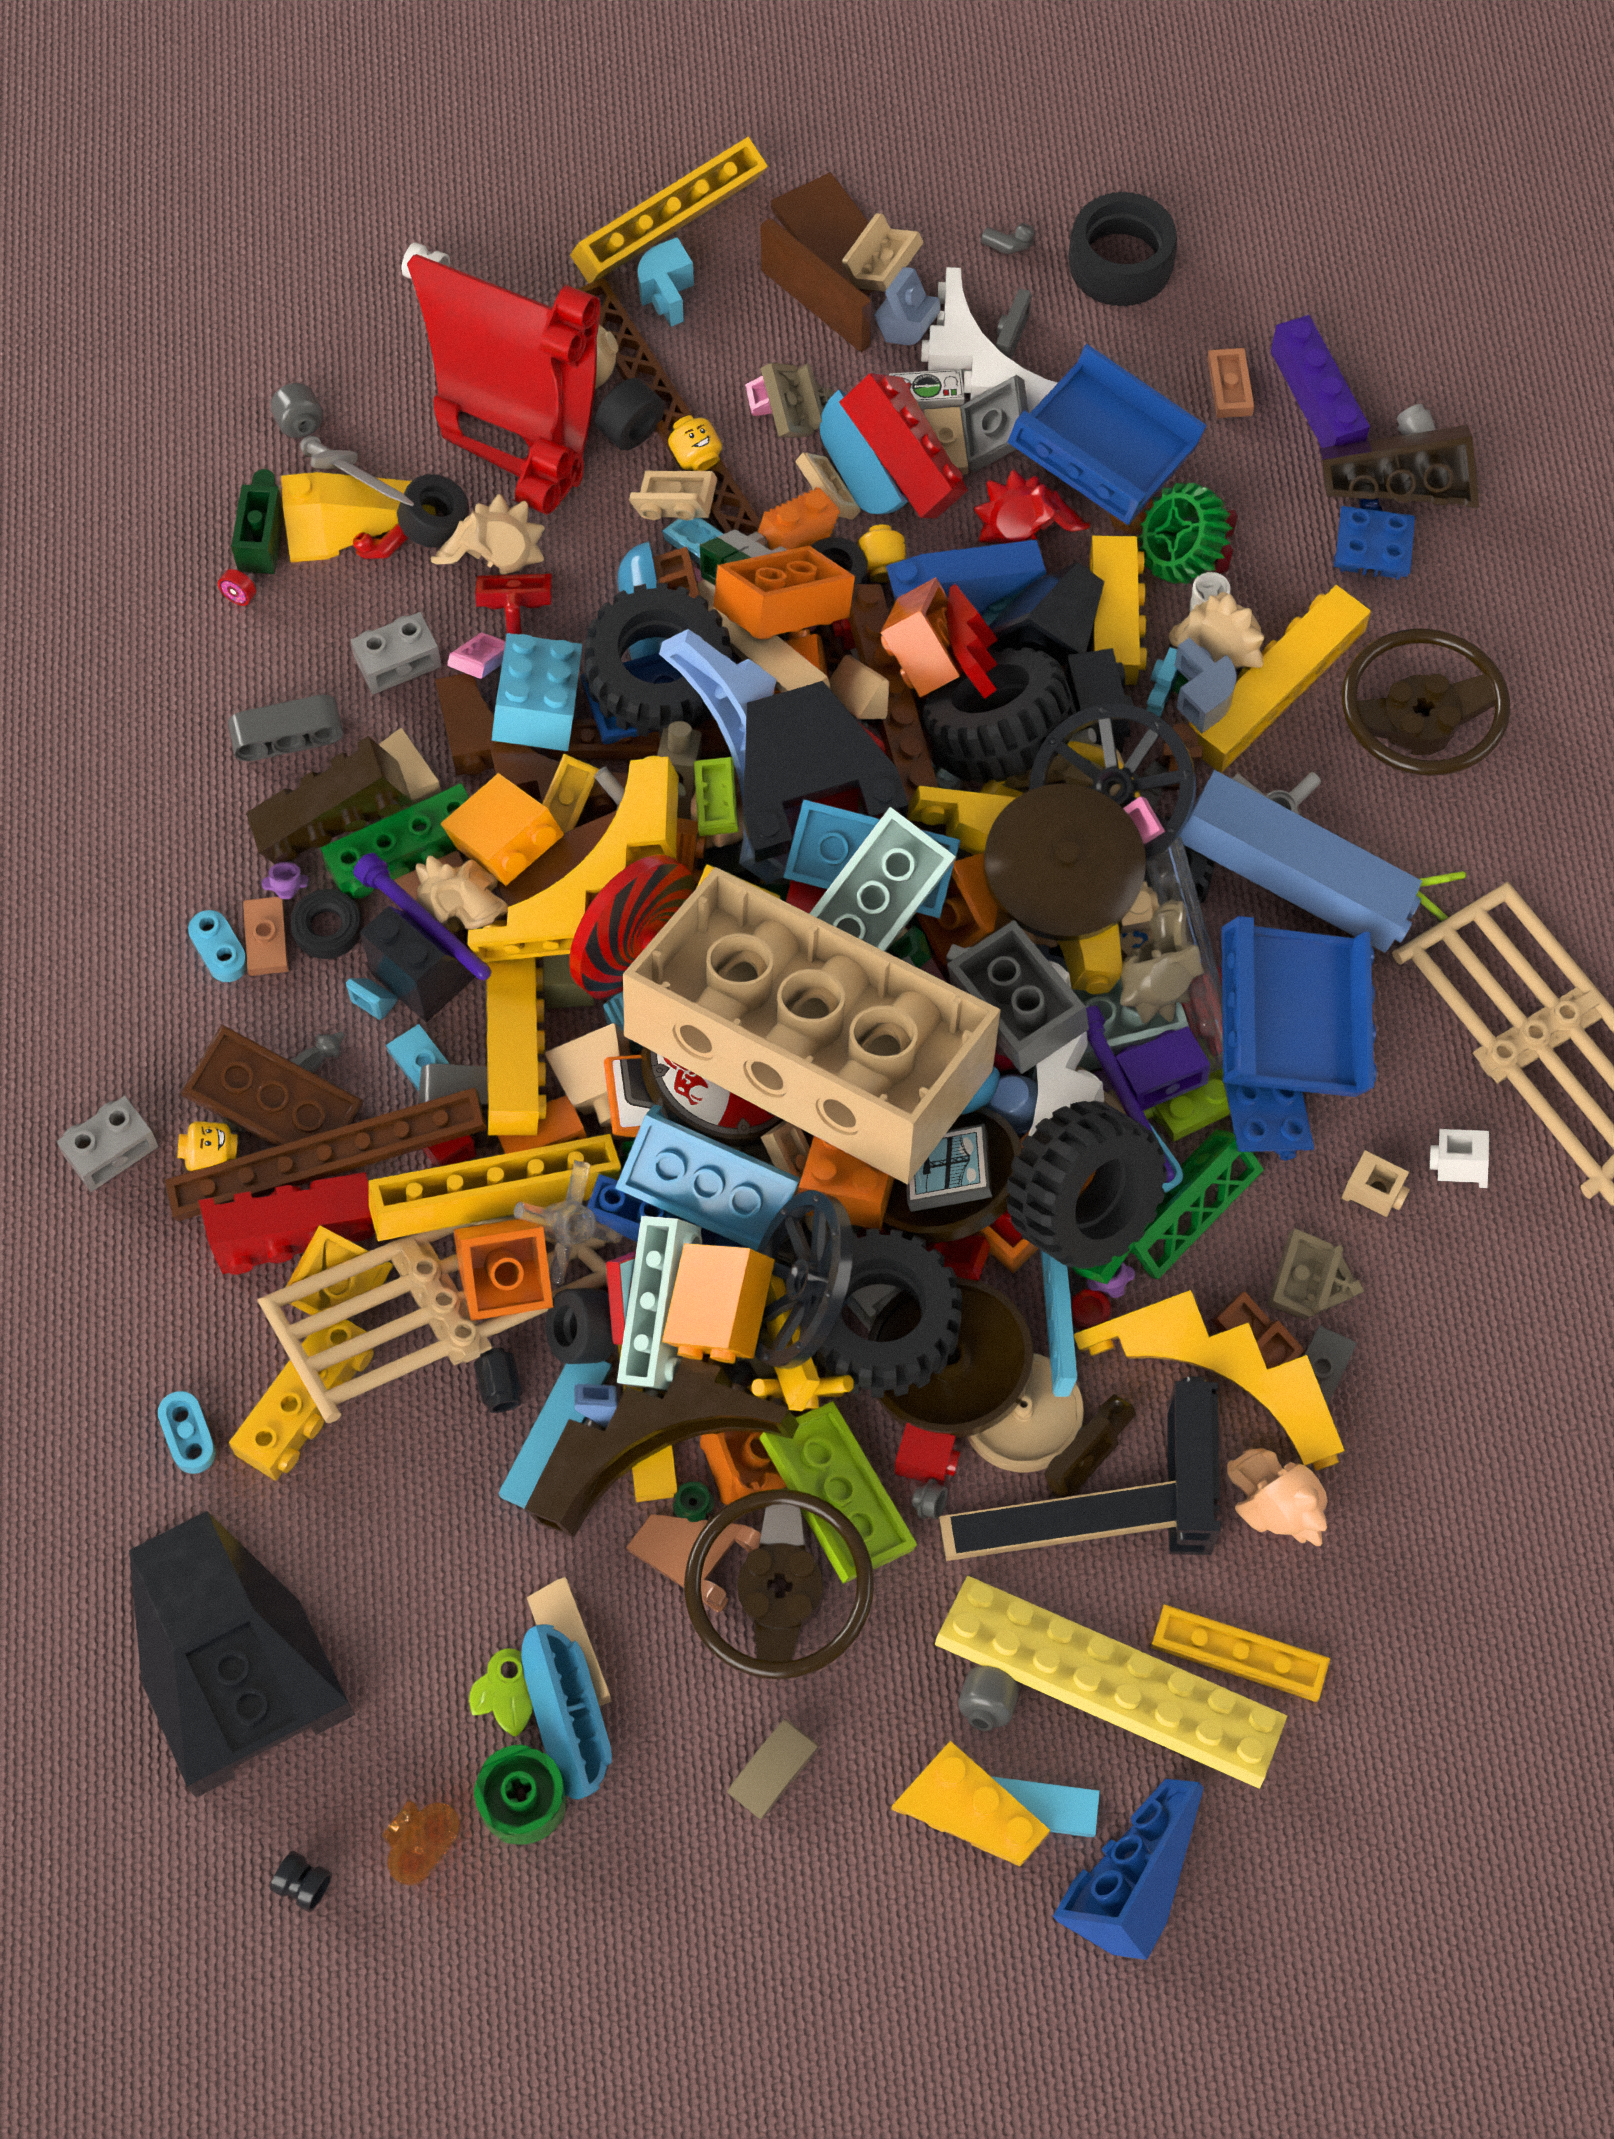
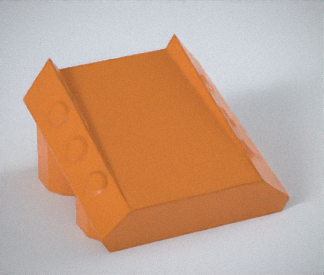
M726 1431L700 1436V1449H703L719 1491V1502L728 1505L741 1497L755 1492L787 1487L759 1439L763 1432Z

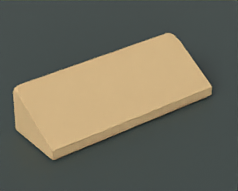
M845 655L829 680L831 686L829 689L845 708L858 719H886L889 681L851 655Z
M566 1577L560 1578L528 1596L527 1600L536 1625L554 1626L553 1629L564 1634L571 1642L576 1641L581 1647L599 1706L611 1702L610 1693Z

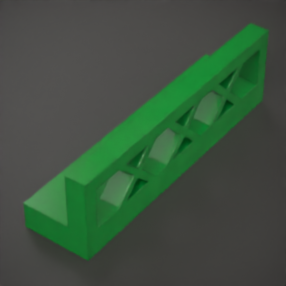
M1216 1129L1180 1166L1183 1173L1181 1183L1164 1194L1162 1203H1158L1155 1209L1157 1215L1153 1223H1149L1144 1230V1236L1139 1242L1135 1243L1129 1252L1135 1254L1151 1278L1158 1280L1264 1170L1252 1152H1238L1234 1133ZM1240 1156L1247 1169L1237 1179H1230L1232 1162ZM1211 1184H1218L1217 1200L1211 1206H1204L1205 1190ZM1185 1211H1192L1190 1228L1184 1234H1177L1179 1217ZM1158 1239H1165L1164 1254L1155 1263L1147 1250Z

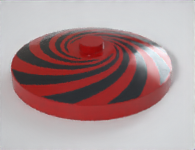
M652 855L630 864L603 887L583 915L571 945L570 972L578 987L593 998L603 1001L611 1000L614 996L623 992V973L696 890L695 879L688 868L670 856Z

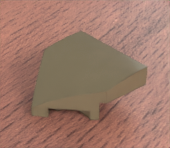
M769 363L760 368L778 436L784 438L807 437L813 434L814 430L820 428L823 409L834 392L831 388L825 390V388L819 385L814 378L812 367L809 363L798 369L795 365Z
M1295 1228L1288 1235L1267 1306L1296 1317L1308 1319L1362 1294L1364 1290L1359 1280H1354L1342 1257L1344 1250L1341 1245L1334 1248L1331 1243Z

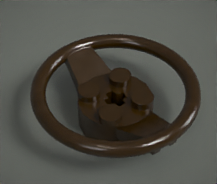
M1417 628L1400 630L1382 636L1366 646L1356 656L1348 668L1343 681L1342 707L1345 720L1352 735L1376 759L1407 773L1436 776L1468 769L1481 762L1497 747L1509 723V691L1497 665L1473 643L1445 631ZM1423 643L1451 649L1465 656L1483 673L1482 675L1449 684L1448 679L1441 674H1432L1430 676L1412 675L1393 683L1387 698L1357 701L1358 685L1368 665L1384 652L1402 645ZM1495 706L1494 719L1484 739L1466 753L1449 759L1421 760L1411 758L1391 750L1375 738H1386L1393 745L1397 742L1402 747L1412 750L1411 754L1431 755L1443 750L1447 746L1448 742L1454 737L1458 726L1465 724Z
M771 1489L746 1495L733 1501L716 1513L696 1538L688 1556L684 1576V1595L687 1611L695 1631L706 1647L732 1668L751 1676L766 1679L801 1677L824 1668L840 1657L852 1645L865 1625L874 1592V1573L870 1554L864 1539L850 1519L835 1506L817 1496L787 1489ZM766 1508L759 1549H755L748 1554L745 1563L740 1569L737 1581L739 1601L749 1619L755 1623L756 1659L733 1648L715 1630L704 1607L701 1578L707 1554L720 1533L741 1516L754 1510ZM801 1509L825 1520L843 1538L854 1561L857 1588L852 1611L841 1631L820 1650L806 1657L794 1660L802 1626L809 1623L815 1614H818L821 1610L825 1594L821 1571L815 1563L813 1556L806 1551ZM777 1579H785L788 1585H793L791 1592L785 1591L784 1598H776L774 1590L770 1589L771 1584L776 1583Z

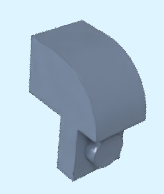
M903 267L885 291L887 298L874 314V317L885 342L913 345L920 341L938 316L940 301L937 297L926 296L914 268Z
M1189 637L1178 645L1174 666L1189 680L1188 683L1180 688L1176 708L1202 734L1219 722L1229 711L1236 684V670L1227 655L1215 663L1208 650L1204 647H1199Z

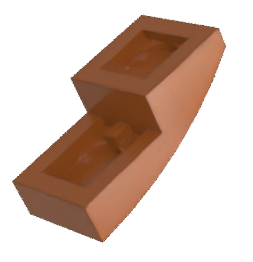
M687 546L652 557L657 583H668L667 589L676 591L678 586L690 590L689 596L694 599L697 595H700Z
M1245 1291L1239 1292L1211 1319L1221 1332L1249 1322L1267 1370L1295 1360L1305 1352L1279 1320L1271 1321Z

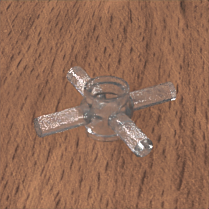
M574 1160L565 1201L553 1203L547 1208L518 1202L514 1208L515 1218L542 1224L544 1233L556 1241L549 1271L550 1283L562 1286L564 1284L572 1245L585 1243L591 1237L619 1243L623 1236L617 1231L597 1222L594 1213L588 1207L582 1205L591 1165L586 1162Z

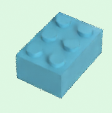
M507 633L491 741L568 751L582 644L571 643L566 640L537 638L526 634Z

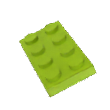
M833 1401L819 1407V1409H814L796 1417L795 1419L798 1421L799 1426L793 1439L765 1432L762 1433L759 1439L787 1488L817 1496L835 1506L849 1518L864 1539L870 1554L873 1570L912 1552L916 1548L917 1543ZM801 1509L802 1514L842 1583L845 1584L857 1578L852 1555L840 1534L822 1518Z

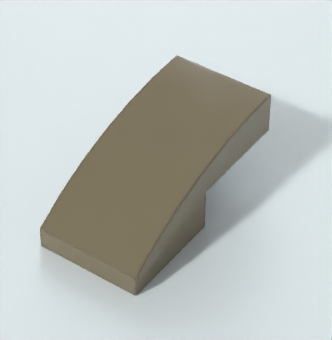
M784 1719L747 1763L729 1787L727 1793L760 1820L765 1818L790 1782L796 1780L820 1745L790 1721Z

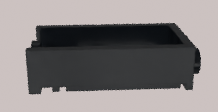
M1193 1376L1183 1378L1182 1381H1175L1167 1406L1168 1482L1176 1481V1527L1168 1528L1169 1554L1211 1555L1221 1532V1521H1216L1220 1513V1505H1218L1220 1499L1218 1394H1216L1218 1382H1207V1379L1203 1377Z

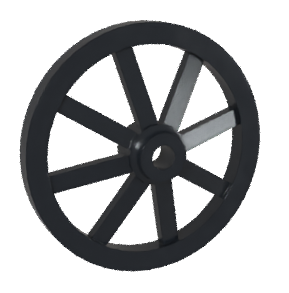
M1112 703L1093 706L1081 710L1064 720L1049 734L1040 747L1032 766L1029 791L1046 786L1048 771L1057 753L1094 781L1093 786L1085 787L1103 793L1122 808L1137 799L1134 797L1137 792L1180 784L1178 801L1170 820L1166 821L1154 812L1165 832L1144 844L1146 862L1164 852L1184 829L1195 800L1196 776L1190 753L1180 736L1168 723L1154 713L1127 704ZM1112 720L1131 721L1149 728L1122 770L1118 766ZM1098 722L1106 767L1102 771L1065 744L1075 733ZM1159 737H1162L1172 750L1178 770L1132 780V777ZM1120 784V793L1118 795L1111 796V787L1113 785Z
M814 1190L801 1192L790 1199L779 1210L767 1228L757 1249V1252L775 1259L785 1237L789 1234L798 1258L791 1268L774 1262L772 1275L787 1280V1294L764 1308L755 1349V1356L761 1362L781 1369H792L802 1365L822 1346L841 1311L851 1275L853 1235L848 1213L837 1198ZM814 1210L810 1251L799 1219ZM827 1219L830 1227L831 1238L825 1248V1233ZM794 1307L772 1343L766 1324ZM802 1320L799 1340L785 1349Z

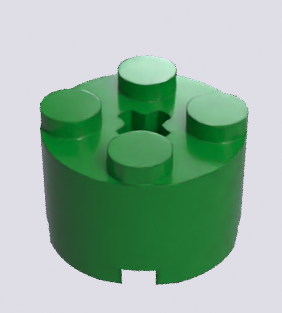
M525 1745L504 1747L487 1758L475 1782L474 1798L483 1822L496 1837L505 1843L522 1845L540 1841L551 1834L564 1819L567 1803L565 1785L558 1766L544 1752ZM523 1787V1790L527 1793V1799L523 1802H518L515 1798L514 1790Z

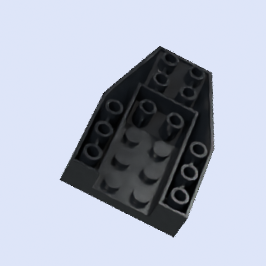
M208 1511L129 1550L141 1682L185 1784L196 1798L235 1778L236 1776L232 1768L309 1728H312L315 1735L355 1715L300 1601Z

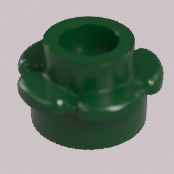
M687 1482L679 1486L677 1493L674 1494L673 1510L679 1518H687L689 1522L704 1520L706 1514L710 1513L714 1507V1497L712 1494H709L708 1487L701 1482ZM696 1499L697 1504L692 1506L689 1504V1501Z

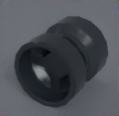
M291 1851L277 1869L271 1882L270 1890L281 1897L290 1896L294 1898L298 1907L310 1913L324 1896L332 1879V1872L321 1866H310L307 1864L304 1856Z

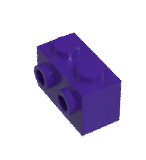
M1188 1026L1176 1031L1173 1029L1164 1031L1155 1040L1140 1046L1137 1044L1128 1046L1115 1056L1143 1111L1208 1084L1210 1062Z

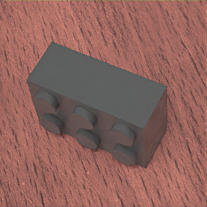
M1015 920L947 964L951 985L1001 1009L996 1043L1021 1074L1089 1030L1086 1006Z

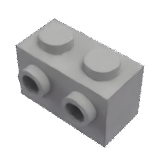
M421 612L411 616L399 617L391 624L376 630H367L350 640L355 661L372 695L442 667L438 646Z
M126 1096L117 1101L106 1103L98 1110L95 1116L83 1124L73 1125L66 1130L62 1138L56 1141L64 1157L90 1192L159 1147L151 1129Z

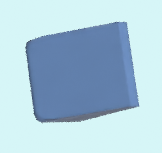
M574 1385L575 1410L602 1427L607 1428L618 1406L617 1388L612 1385Z

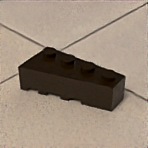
M1468 425L1319 448L1323 483L1327 496L1362 499L1385 498L1395 499L1398 502L1422 501L1432 502L1435 505L1448 506V504H1459L1466 507L1479 508L1473 437Z
M367 736L357 742L359 750L350 756H347V753L341 752L330 759L331 768L323 773L311 771L300 778V787L296 790L283 789L246 812L259 854L274 864L291 862L297 858L299 853L310 848L323 847L329 844L332 838L340 834L360 830L366 825V822L379 816H389L398 812L401 806L412 802L399 762Z

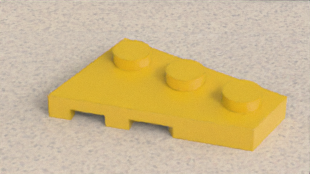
M951 1741L905 1790L891 1808V1810L900 1814L909 1815L923 1821L936 1830L945 1831L968 1841L972 1846L1020 1867L1050 1833L1048 1827Z

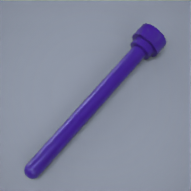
M368 853L357 862L353 875L365 887L379 888L479 980H487L491 976L489 966L389 877L390 872L387 863L376 853Z
M1087 1007L1089 1030L1086 1031L1087 1041H1089L1126 1115L1153 1132L1103 1034L1105 1032L1103 1025L1106 1021L1099 1007ZM1164 1153L1166 1163L1163 1165L1167 1169V1182L1165 1183H1170L1173 1181L1175 1173Z

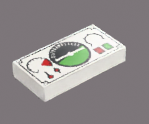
M961 369L889 374L891 376L903 377L921 409L964 405L965 397Z

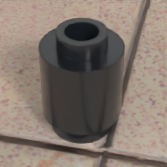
M491 1348L481 1353L480 1358L474 1362L473 1366L482 1403L487 1405L488 1411L491 1413L506 1412L520 1406V1396L523 1394L514 1354L505 1352L503 1348Z

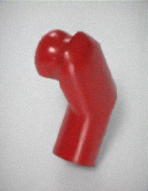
M396 524L382 539H372L369 533H359L353 539V546L356 548V554L363 559H386L408 537L404 534L399 524Z

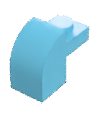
M678 237L648 250L638 265L639 296L642 305L653 302L658 315L664 314L670 326L684 322L683 300L679 291L694 286L693 262Z

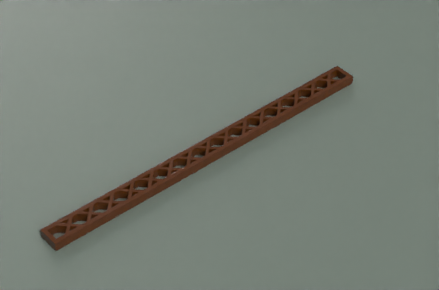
M603 277L578 288V290L594 296L603 295L605 302L603 307L600 306L599 325L604 328L606 321L622 325L619 332L606 331L611 332L617 341L618 352H616L615 367L624 381L629 378H637L639 372L653 375L655 377L653 383L645 384L662 400L671 402L669 410L664 411L662 419L657 423L655 430L681 471H693L680 467L668 444L672 425L679 419L692 415L605 278ZM627 347L638 350L636 358L621 355L622 348ZM720 459L713 467L706 470L713 471L717 480L722 481L720 490L715 489L709 515L723 534L732 531V529L750 534L758 532L761 521ZM723 504L739 508L738 516L722 514ZM818 625L815 628L816 630L810 631L811 635L818 634L821 636L823 645H827L828 651L825 657L828 670L835 671L846 653L837 639L834 638L828 625ZM785 632L787 638H788V634H789V633H792V632ZM852 715L861 725L873 720L858 719L857 717Z

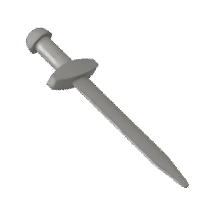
M310 435L302 439L300 448L303 454L311 457L310 465L312 467L341 469L390 498L410 506L414 505L400 491L353 465L357 462L358 455L354 451L331 450L321 444L320 439L316 436Z

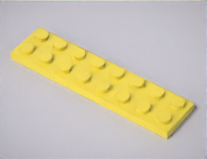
M968 1575L935 1642L936 1646L979 1665L998 1668L1008 1673L1015 1681L1259 1789L1265 1779L1287 1719V1715Z

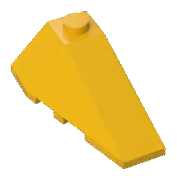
M315 472L281 476L283 512L291 563L330 559L340 555L339 550L352 546L354 537L359 533H369L373 538L390 531L398 524L397 510L400 501L382 494L351 475ZM377 478L403 494L406 487L412 482ZM422 505L425 511L436 516L435 507Z

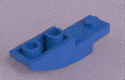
M601 1174L598 1175L585 1214L635 1242H638L641 1216L680 1219L694 1224L615 1189L618 1180ZM703 1227L701 1229L702 1245L745 1248L743 1245Z

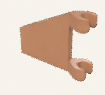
M651 1514L626 1549L684 1588V1576L689 1553L696 1538L708 1521L689 1522L687 1518ZM731 1523L720 1533L711 1546L702 1571L701 1592L703 1602L714 1611L721 1612L729 1600L724 1589L707 1581V1579L735 1541L749 1553L759 1549L761 1538L759 1531L746 1525Z

